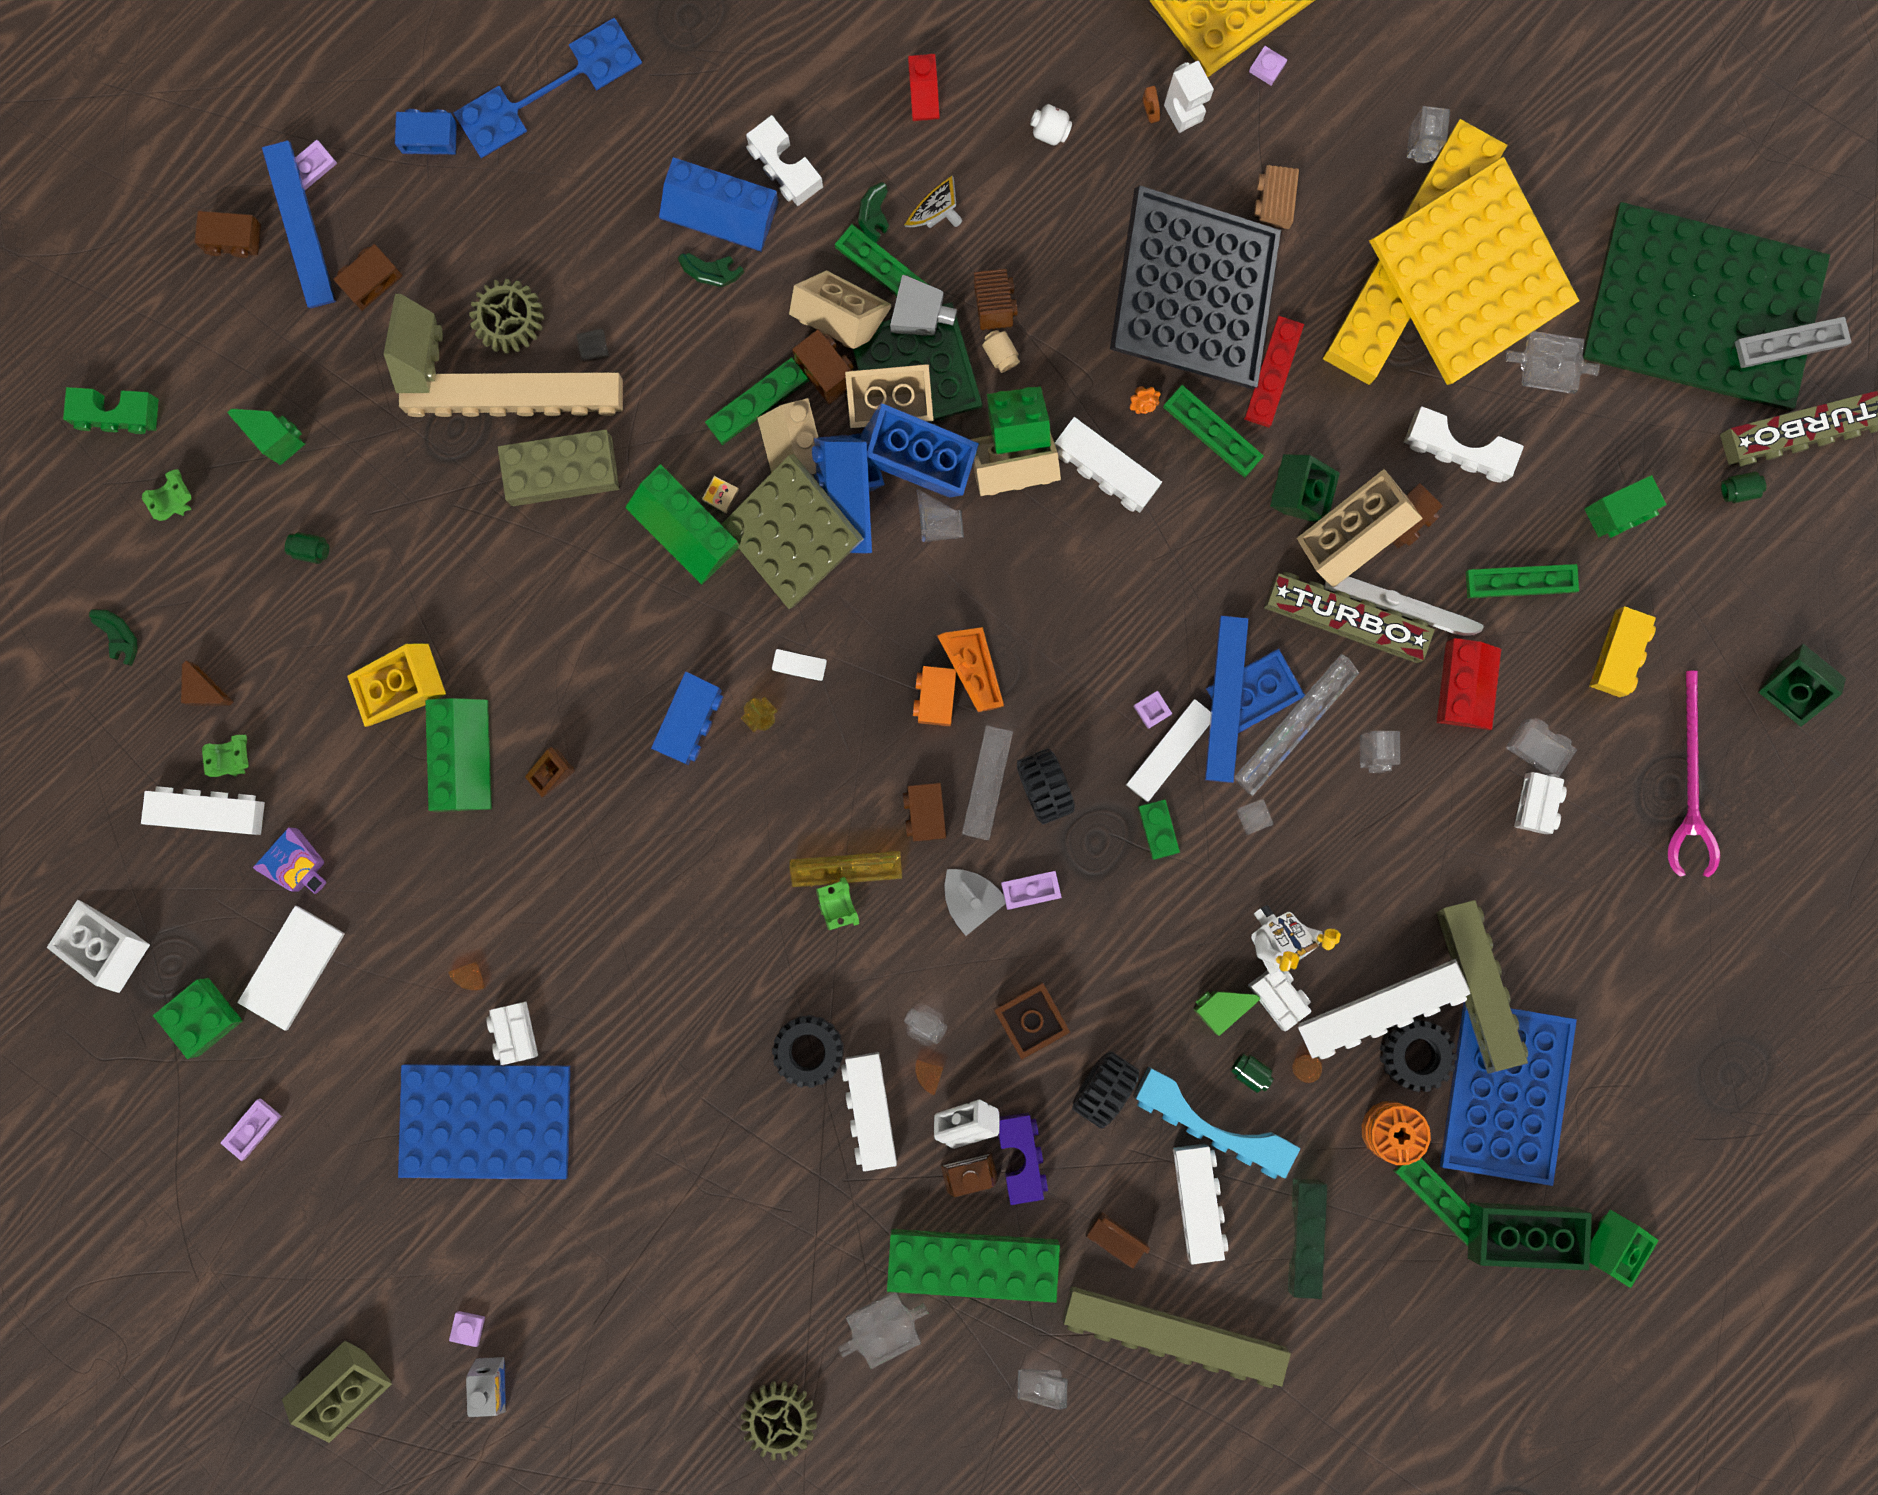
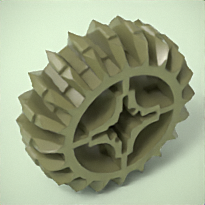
M505 278L503 286L500 285L498 280H494V288L491 289L488 285H484L486 291L484 295L476 292V296L480 301L471 302V306L476 310L469 312L471 319H474L470 325L473 330H477L475 336L478 339H483L482 343L486 347L492 344L494 351L498 352L502 347L504 353H509L512 346L516 352H519V344L523 343L525 347L530 346L527 341L529 337L537 340L534 330H542V326L538 322L544 320V315L540 313L543 306L537 302L539 298L536 293H531L529 286L522 287L520 281L517 280L511 285L510 280ZM505 298L502 303L494 304L498 300ZM518 299L526 304V318L517 313L519 307L517 305ZM507 312H510L512 316L509 319L506 317V320H503L501 316L507 315ZM487 314L496 319L495 327L497 329L495 333L488 329ZM513 328H520L518 331L509 334Z
M772 1381L770 1391H768L765 1385H761L760 1394L757 1392L751 1393L752 1401H746L744 1404L748 1411L741 1414V1419L747 1421L741 1425V1430L750 1431L745 1435V1441L754 1440L751 1449L754 1451L760 1446L762 1448L761 1457H764L767 1451L771 1452L772 1461L776 1460L777 1453H781L782 1460H787L788 1451L796 1457L798 1455L797 1446L805 1450L807 1448L805 1440L812 1441L814 1437L810 1430H815L817 1427V1423L812 1421V1419L816 1418L817 1412L809 1410L814 1404L813 1401H803L807 1396V1392L802 1391L797 1395L798 1386L796 1384L792 1386L791 1391L787 1390L786 1381L782 1382L781 1389H777L776 1382ZM783 1400L782 1404L777 1408L762 1407L769 1401ZM791 1405H794L799 1411L802 1426L796 1424V1420L790 1416L789 1410ZM783 1410H785L783 1422L777 1425L775 1431H773L775 1419L781 1416ZM756 1415L761 1417V1421L769 1427L767 1436H764L760 1431ZM785 1433L790 1436L792 1435V1433L795 1434V1436L789 1440L775 1441L777 1436L780 1434Z

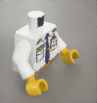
M1266 905L1254 913L1262 927L1254 932L1251 938L1255 944L1257 957L1263 960L1270 975L1280 970L1296 969L1299 960L1319 947L1320 942H1322L1324 949L1331 950L1340 941L1341 933L1338 930L1327 929L1323 935L1322 931L1308 928L1300 923L1291 912L1276 918L1270 907Z

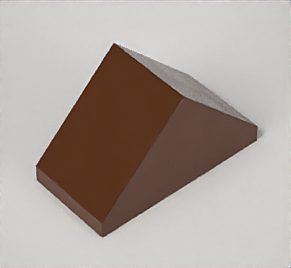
M185 661L182 664V704L190 706H230L233 703L226 693L196 663Z
M550 747L527 773L525 778L543 798L576 770L558 749Z

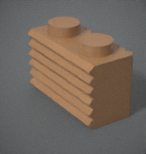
M1267 165L1264 173L1259 174L1257 190L1261 191L1260 200H1256L1254 206V216L1258 217L1257 223L1269 227L1290 229L1294 219L1299 169Z

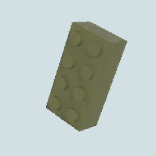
M607 429L498 446L505 500L511 506L620 490L612 436Z

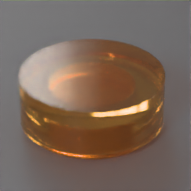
M1303 1054L1294 1061L1293 1072L1299 1080L1305 1083H1312L1321 1076L1322 1065L1316 1057L1312 1059L1310 1054Z

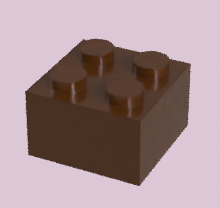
M818 329L792 350L796 364L827 404L830 405L847 392L845 372L853 371L854 367L845 355L840 357L835 349L837 345L828 333L823 335Z
M1039 982L993 1008L1021 1060L1070 1033L1043 982Z

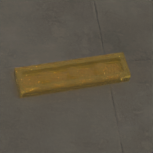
M900 851L790 860L792 887L834 884L840 882L842 877H845L848 883L902 879Z

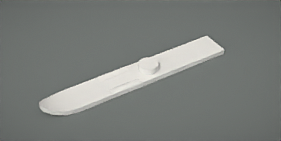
M1349 576L1334 588L1325 581V589L1345 592L1351 596L1350 598L1359 601H1370L1376 604V607L1402 613V616L1423 620L1428 625L1463 636L1475 635L1481 632L1484 627L1482 624L1466 617Z

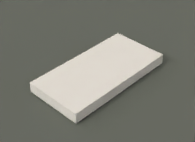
M295 906L237 1003L281 1029L288 1030L345 933L301 907Z

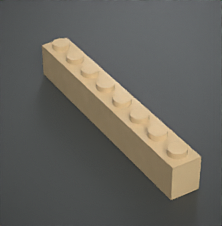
M619 373L436 374L435 381L431 382L430 393H399V407L411 417H423L425 413H435L436 416L450 417L452 413H462V415L468 417L479 416V413H490L491 416L500 417L506 416V412H517L519 416H533L534 412H544L547 416H559L561 412H571L572 415L586 416L588 412H599L600 415L611 416L615 415V412H623V379Z

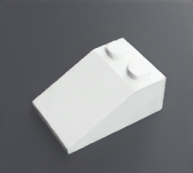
M77 900L47 948L95 986L120 993L150 944L129 929L84 902Z

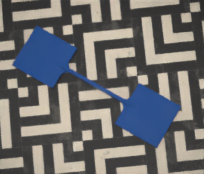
M615 18L569 44L570 49L578 60V66L574 70L520 102H510L501 87L497 86L453 112L480 158L485 157L527 132L518 117V110L578 74H586L595 89L598 90L642 64V61Z

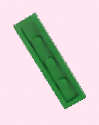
M853 224L849 226L835 243L837 250L896 297L902 275L927 284Z
M790 358L706 420L705 423L721 445H724L755 422L758 417L774 408L809 382V380L793 358Z
M1183 385L1164 404L1163 408L1244 478L1264 457L1263 454Z
M1577 564L1472 569L1465 571L1467 598L1579 592Z
M1422 1158L1409 1165H1398L1393 1171L1468 1247L1470 1207Z

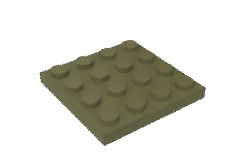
M795 454L789 455L721 524L738 541V548L788 609L795 607L864 540Z

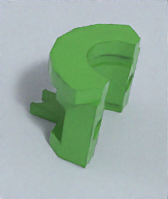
M178 469L165 474L168 480L164 486L156 490H146L142 494L143 502L156 520H167L174 513L184 516L185 511L191 510L190 506L185 505L191 500V494L182 481V476Z
M235 735L231 736V742L225 744L209 743L202 747L205 775L218 777L230 774L236 777L237 774H245L244 769L248 768L247 736Z
M845 877L840 878V882L816 889L820 903L818 906L821 910V915L824 916L828 930L851 923L854 926L859 924V918L853 907L849 894V885ZM829 887L833 888V893L831 894L828 892ZM838 918H842V924H838Z

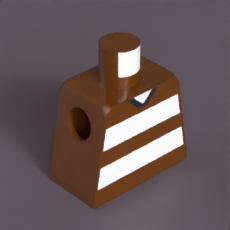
M992 1152L941 1165L947 1193L953 1197L990 1189L998 1181Z

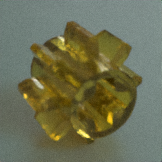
M766 697L762 698V700L753 698L743 707L745 715L741 719L753 732L757 729L766 731L775 723V716L773 714L778 711Z

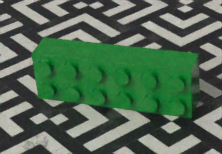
M891 1229L887 1292L1057 1303L1060 1244L1058 1239Z

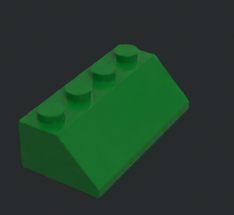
M661 464L641 482L625 507L701 585L739 549L738 541Z
M455 698L425 700L429 811L447 812L492 809L488 700Z

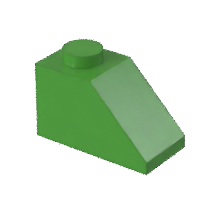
M1206 991L1195 1001L1198 1005L1194 1008V1011L1216 1035L1220 1036L1254 1006L1260 998L1253 993L1213 991L1210 994Z

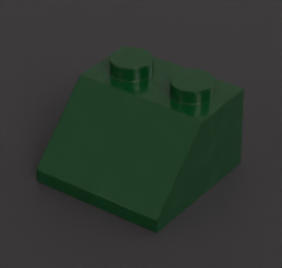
M1283 454L1270 507L1285 515L1316 523L1331 511L1340 473L1311 455Z
M1801 644L1779 664L1759 689L1758 693L1802 727L1843 693L1846 678L1806 645Z

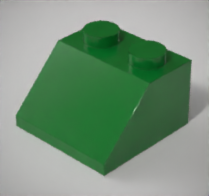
M230 409L227 412L262 454L279 465H282L305 445L300 439L302 432L283 415L277 417L271 411Z
M1609 1210L1607 1215L1601 1218L1598 1224V1231L1593 1239L1590 1240L1589 1263L1631 1288L1659 1240L1640 1226Z

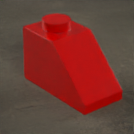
M935 54L908 56L913 121L939 119Z

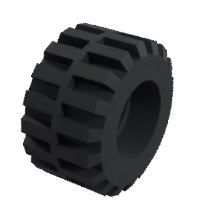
M1049 748L1017 760L1018 774L1039 822L1044 825L1074 813L1075 804L1070 788L1055 754Z
M814 1015L797 1017L784 1025L775 1037L774 1047L772 1048L774 1066H777L780 1076L783 1075L790 1084H797V1087L809 1086V1088H812L819 1084L822 1085L832 1078L840 1067L844 1049L840 1038L841 1035L839 1031H836L831 1022L825 1021L822 1017H814ZM802 1035H814L824 1045V1058L815 1067H803L792 1056L793 1043Z
M1414 1019V1022L1400 1028L1396 1025L1390 1028L1392 1032L1385 1034L1383 1037L1386 1040L1385 1044L1380 1045V1050L1383 1051L1380 1061L1385 1065L1383 1068L1385 1073L1391 1076L1390 1079L1395 1083L1413 1091L1419 1092V1090L1427 1092L1431 1091V1088L1438 1089L1442 1086V1081L1447 1082L1451 1078L1448 1075L1449 1071L1454 1072L1456 1066L1452 1065L1453 1060H1457V1054L1453 1053L1452 1049L1456 1048L1454 1042L1449 1040L1451 1036L1446 1031L1441 1030L1442 1027L1424 1020ZM1424 1039L1430 1046L1431 1059L1424 1069L1415 1072L1406 1065L1405 1051L1412 1041Z
M1107 1052L1097 1061L1085 1078L1073 1100L1072 1110L1100 1129L1106 1127L1118 1115L1133 1092L1139 1078V1069L1114 1052Z

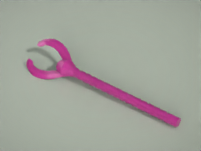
M1686 671L1688 811L1683 823L1672 836L1668 847L1669 864L1680 877L1686 875L1678 860L1679 849L1686 835H1701L1707 845L1710 861L1708 867L1704 870L1703 876L1709 877L1714 874L1720 862L1718 843L1712 832L1705 825L1699 812L1698 671Z

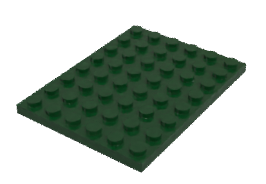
M1620 202L1617 205L1581 359L1792 411L1796 407L1808 354L1741 368L1735 342L1742 338L1815 323L1830 254Z

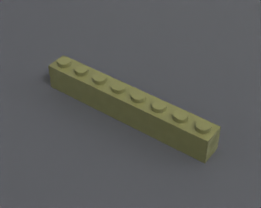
M1073 1286L1070 1287L1062 1317L1064 1325H1067V1329L1072 1332L1083 1334L1085 1330L1095 1333L1094 1337L1103 1341L1110 1342L1111 1338L1122 1341L1121 1345L1131 1349H1137L1138 1346L1148 1348L1149 1353L1159 1357H1164L1165 1354L1176 1356L1175 1360L1188 1365H1191L1192 1361L1201 1363L1204 1369L1216 1373L1219 1372V1369L1229 1371L1230 1376L1240 1380H1246V1377L1257 1379L1259 1385L1273 1388L1274 1385L1283 1386L1291 1355L1289 1350L1281 1345Z

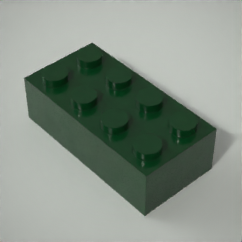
M1470 1202L1467 1259L1480 1266L1589 1270L1592 1213L1578 1207Z

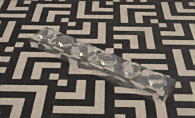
M1341 654L1330 665L1329 669L1312 686L1309 692L1234 777L1247 793L1253 796L1359 674L1348 657Z

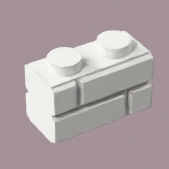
M1535 772L1525 773L1514 827L1542 834H1553V831L1558 829L1561 821V815L1557 813L1559 803H1563L1566 797L1567 790L1566 787H1563L1564 780Z
M1267 970L1248 986L1254 994L1259 996V1001L1280 1029L1287 1031L1311 1013V1009L1307 1006L1311 1001L1301 989L1299 991L1295 990L1291 984L1294 979L1288 971L1280 970L1270 975Z
M527 1002L489 1010L490 1016H487V1026L490 1033L494 1032L496 1043L492 1045L493 1054L496 1060L500 1059L501 1065L538 1056Z
M980 1099L969 1104L966 1103L938 1112L934 1115L935 1140L946 1143L947 1146L953 1149L998 1136L999 1134L998 1109Z

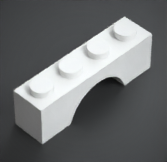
M1422 406L1415 412L1404 443L1409 444L1410 448L1416 452L1425 453L1427 451L1436 455L1435 458L1442 462L1450 463L1453 461L1460 464L1461 468L1465 471L1484 473L1487 479L1494 482H1505L1513 476L1524 447L1499 436L1487 446L1481 448L1463 446L1452 437L1448 429L1447 416Z

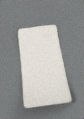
M777 649L772 670L822 681L827 661Z

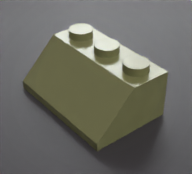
M395 294L384 357L396 393H430L431 382H434L436 379L434 364L435 361H439L438 342H442L443 339L442 327L437 325L434 313L402 294Z
M344 1341L282 1399L290 1424L330 1443L389 1388L392 1383L365 1351Z

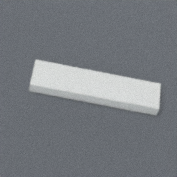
M1194 699L1126 786L1148 802L1210 725L1211 712Z

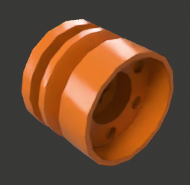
M1383 1101L1372 1106L1365 1114L1361 1125L1362 1138L1367 1148L1376 1156L1395 1165H1409L1418 1161L1427 1152L1431 1141L1430 1128L1426 1119L1417 1110L1396 1101ZM1403 1131V1137L1400 1136L1398 1139L1394 1137L1395 1132Z

